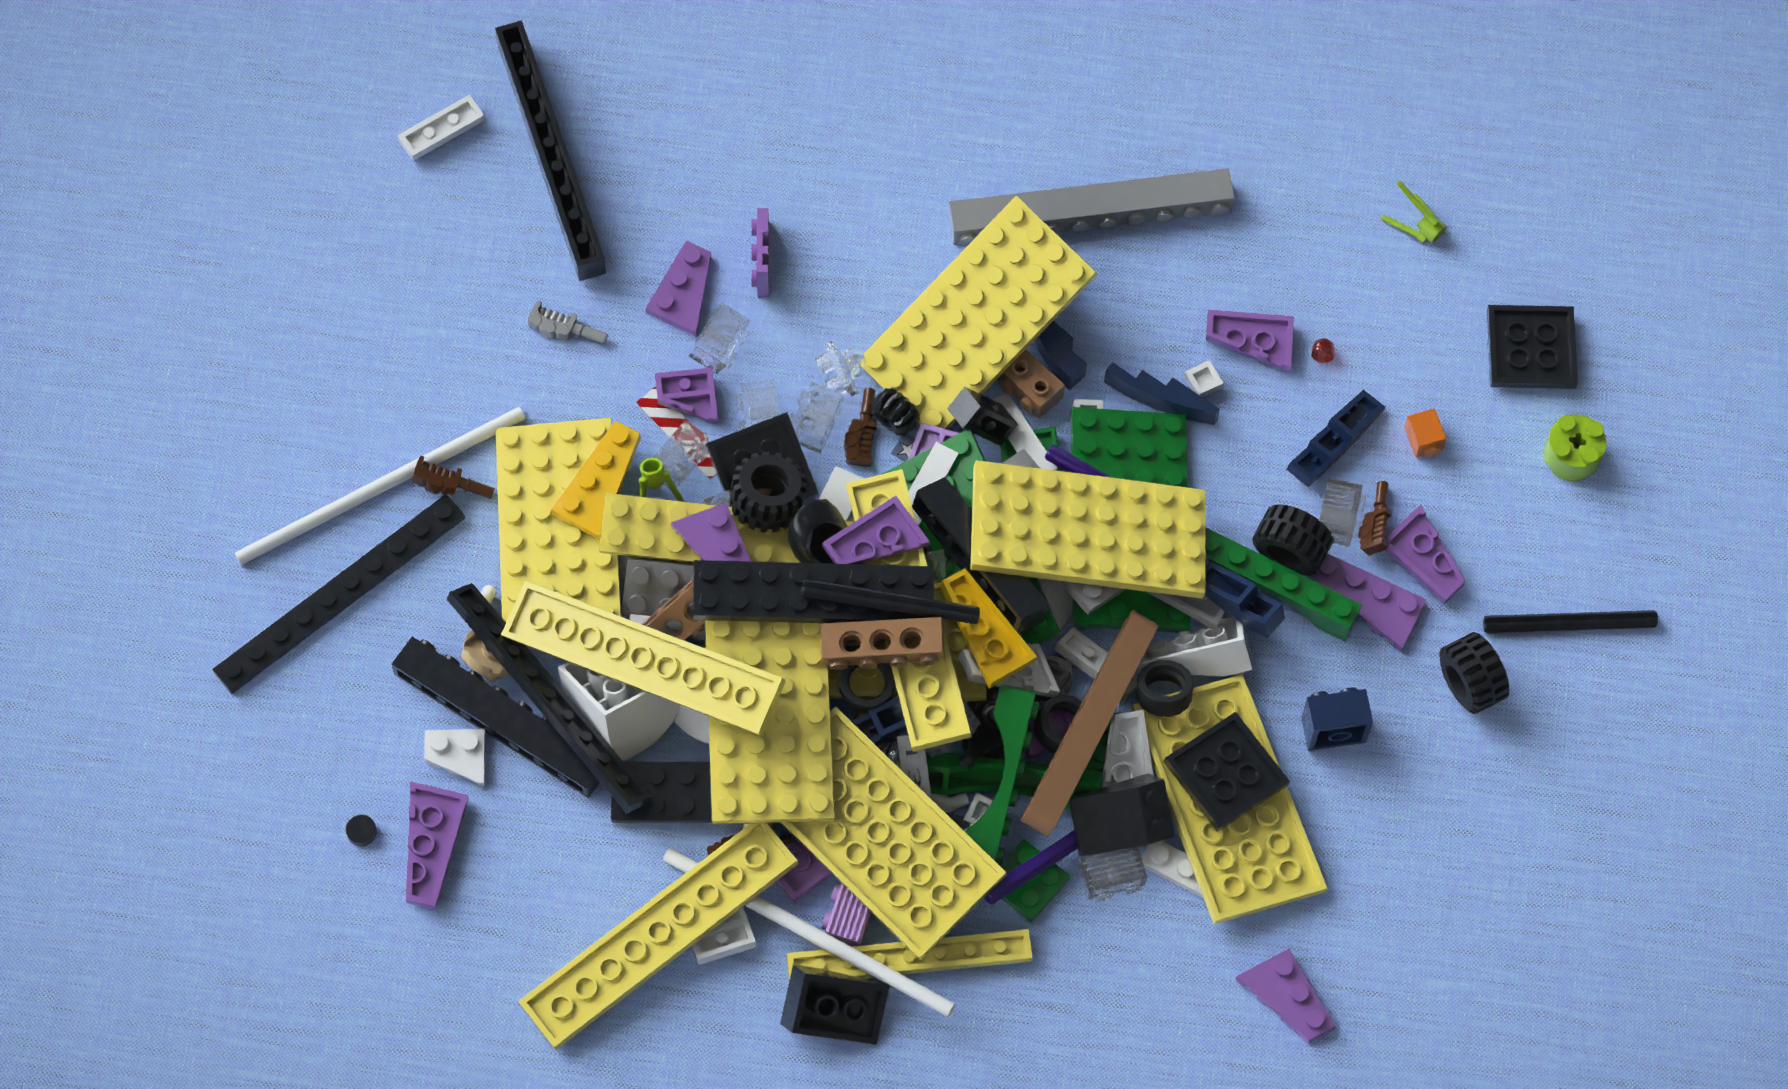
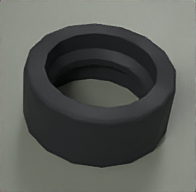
M1158 660L1147 664L1141 669L1137 677L1136 699L1144 710L1159 717H1171L1181 714L1188 709L1193 695V677L1187 668L1171 660ZM1156 681H1170L1181 687L1182 691L1173 696H1160L1151 692L1147 686Z
M890 663L878 664L875 667L882 673L885 686L880 695L873 699L859 698L850 688V676L860 665H848L847 669L841 670L838 680L839 692L843 701L852 709L868 712V710L891 700L896 684Z
M1067 694L1057 695L1046 701L1039 709L1037 718L1034 720L1035 734L1042 746L1052 753H1056L1063 738L1056 735L1050 728L1048 716L1056 709L1068 711L1075 716L1082 703L1080 699Z

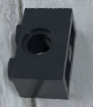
M965 386L947 408L963 429L971 430L972 433L999 446L1005 442L1018 425L1002 404Z

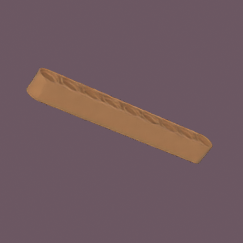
M1135 610L1130 612L1027 806L1021 822L1046 837L1052 832L1158 629V624Z

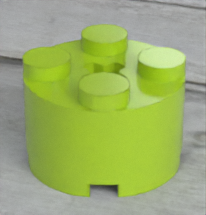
M1584 415L1561 416L1552 426L1543 449L1545 463L1552 469V473L1566 481H1580L1593 474L1598 469L1606 450L1607 440L1603 425Z

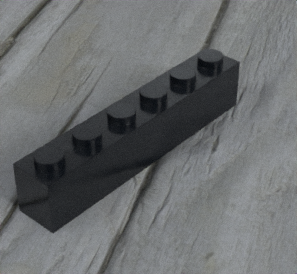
M946 477L918 489L912 504L915 513L961 569L966 568L1018 634L1042 623L1050 604L1045 595L1039 592L1032 584L1029 577L970 570L972 507H969L961 497L959 490L952 486Z

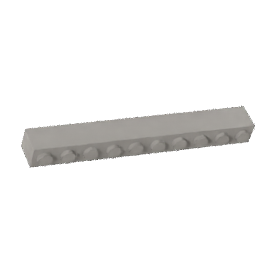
M1229 168L949 201L948 215L953 245H969L1015 196L1021 199L1046 225L1058 234L1062 231L1070 230L1083 232L1088 228L1096 227L1109 229L1121 224L1139 225L1143 222L1154 220L1166 222L1172 218L1179 217L1192 219L1204 214L1223 215L1232 211L1234 193Z

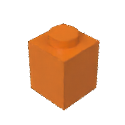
M1435 408L1408 415L1404 429L1415 458L1421 456L1429 458L1443 451L1447 438Z

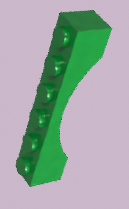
M1205 527L1206 559L1257 584L1259 590L1285 602L1309 619L1318 629L1344 642L1346 641L1358 619L1362 604Z
M1002 685L999 688L993 718L1000 731L1004 745L1005 764L1003 778L997 795L988 810L977 822L965 830V833L999 866H1001L1005 848L1000 847L1002 835L1008 837L1012 819L1007 818L1009 806L1015 807L1019 793L1018 789H1014L1016 777L1022 778L1026 764L1025 760H1021L1023 748L1029 749L1033 731H1028L1030 719L1036 720L1040 705L1039 702H1035V693Z
M925 750L931 793L950 795L970 791L999 790L1003 778L1005 759L981 757L975 761L974 767L967 769L959 766V757L963 754ZM1026 762L1022 778L1016 777L1014 789L1019 790L1018 794L1033 797L1049 765ZM1085 769L1071 797L1099 789L1101 771ZM1069 801L1064 808L1066 810H1070Z

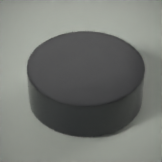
M356 815L347 822L346 835L353 845L359 847L367 846L376 838V825L369 816Z

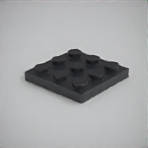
M1488 305L1487 328L1490 387L1577 388L1578 374L1574 306Z
M788 412L705 444L729 507H732L730 506L729 499L735 469L738 465H741L743 459H750L751 455L755 453L759 456L763 452H769L770 455L780 453L784 459L787 457L793 460L792 464H798L801 467V473H804L806 477L807 489L804 499L819 494Z
M1236 712L1165 757L1163 761L1217 832L1287 787L1290 783L1289 779Z

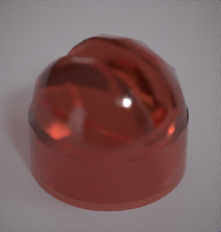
M1327 338L1316 340L1312 346L1311 357L1320 363L1331 362L1334 359V344Z

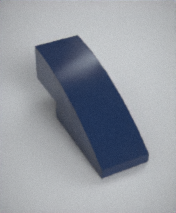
M1053 321L1034 340V343L1049 369L1071 390L1085 377L1087 363L1072 351L1074 338Z
M1211 561L1205 566V596L1245 626L1269 638L1285 619L1282 603L1258 592L1257 584Z
M899 696L868 710L867 714L851 721L876 746L907 731Z

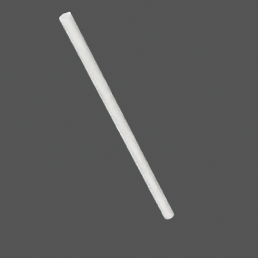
M517 407L423 455L425 456L424 461L429 462V465L431 463L438 465L496 435L497 429L512 427L525 420V415L521 408ZM418 459L234 553L239 564L242 566L411 479Z
M672 848L666 851L663 861L685 873L698 864V862ZM756 896L745 905L949 1018L956 1006L955 1003L762 897Z

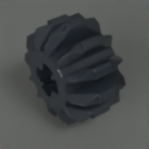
M885 388L882 393L880 392L874 398L875 400L871 404V411L876 416V419L896 435L905 436L914 429L916 423L920 420V414L915 405L909 401V398H906L901 392H897L893 388Z

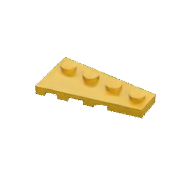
M615 420L551 509L552 515L600 540L605 494H620L624 477L630 469L641 440L640 433Z
M966 568L942 580L940 589L947 602L980 608L977 624L957 622L989 689L1035 663L1037 659L1035 653Z

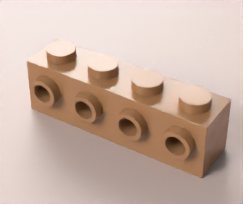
M1027 350L997 379L1005 393L1008 395L1013 394L1019 400L1021 407L1027 413H1033L1038 419L1064 397L1065 385Z

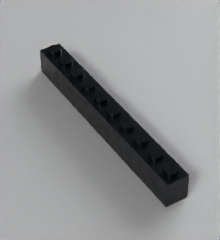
M520 20L496 27L497 45L578 280L580 282L606 274L605 258L523 22Z

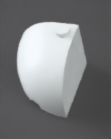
M568 662L558 667L563 691L623 762L653 745L670 727L680 708L679 704Z

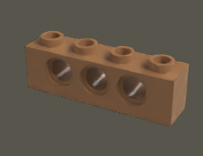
M693 579L641 625L681 640H685L690 635L693 637L697 636L705 628V620H693V610L689 607V604L693 602ZM676 620L682 624L683 628L677 631L671 630L667 623Z
M942 618L821 624L822 661L824 666H828L832 670H844L848 668V665H860L861 668H875L878 664L890 663V666L902 667L908 665V662L919 661L922 665L937 664L938 660H945ZM911 638L921 640L920 645L916 648L910 649L905 646L906 642ZM886 639L891 642L890 646L885 650L875 648L880 640ZM857 641L861 643L857 651L848 652L845 650L849 642Z

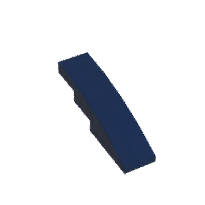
M1113 362L1105 371L1104 383L1127 397L1164 413L1186 414V420L1215 425L1218 420L1220 410L1218 407L1173 377L1167 385L1144 370L1135 378Z
M1362 390L1330 419L1328 425L1310 440L1307 448L1289 463L1286 470L1309 487L1354 444L1386 407L1368 392Z

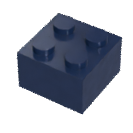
M1349 687L1341 690L1340 693L1328 694L1326 691H1320L1307 697L1301 720L1308 751L1367 742L1373 720L1366 689L1358 690L1355 687Z

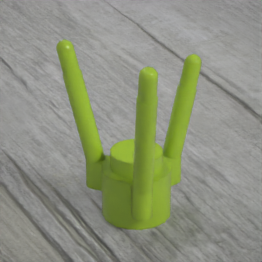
M1397 181V186L1424 215L1417 224L1420 231L1386 215H1381V220L1416 237L1422 243L1427 239L1431 243L1435 242L1444 233L1447 226L1435 216L1418 194H1413L1401 181Z
M648 458L640 464L642 475L639 478L640 497H646L647 487L656 489L666 482L676 500L684 502L683 497L671 478L670 471L664 470L660 459Z

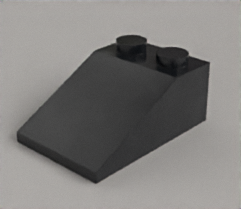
M1147 773L1073 796L1069 799L1079 856L1145 846L1175 837L1163 778Z
M793 964L780 1024L791 1033L877 1045L890 985L821 968Z

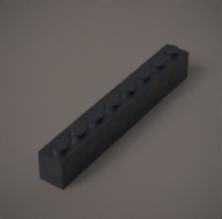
M412 636L391 663L394 675L477 728L485 729L486 734L583 796L589 798L599 785V780L545 716L540 718L532 713L533 709L523 701H513L508 697L509 694L497 685L491 687L484 682V678L476 671H466L460 667V663L454 657L448 654L444 657L436 652L435 646L425 639L419 641Z

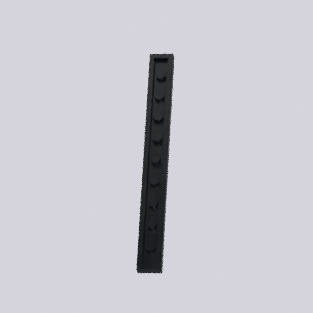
M445 494L212 669L213 673L227 690L233 694L465 519L464 513Z
M470 583L450 591L447 601L627 814L648 804L652 798L649 791L525 645L501 635L506 622L476 586Z

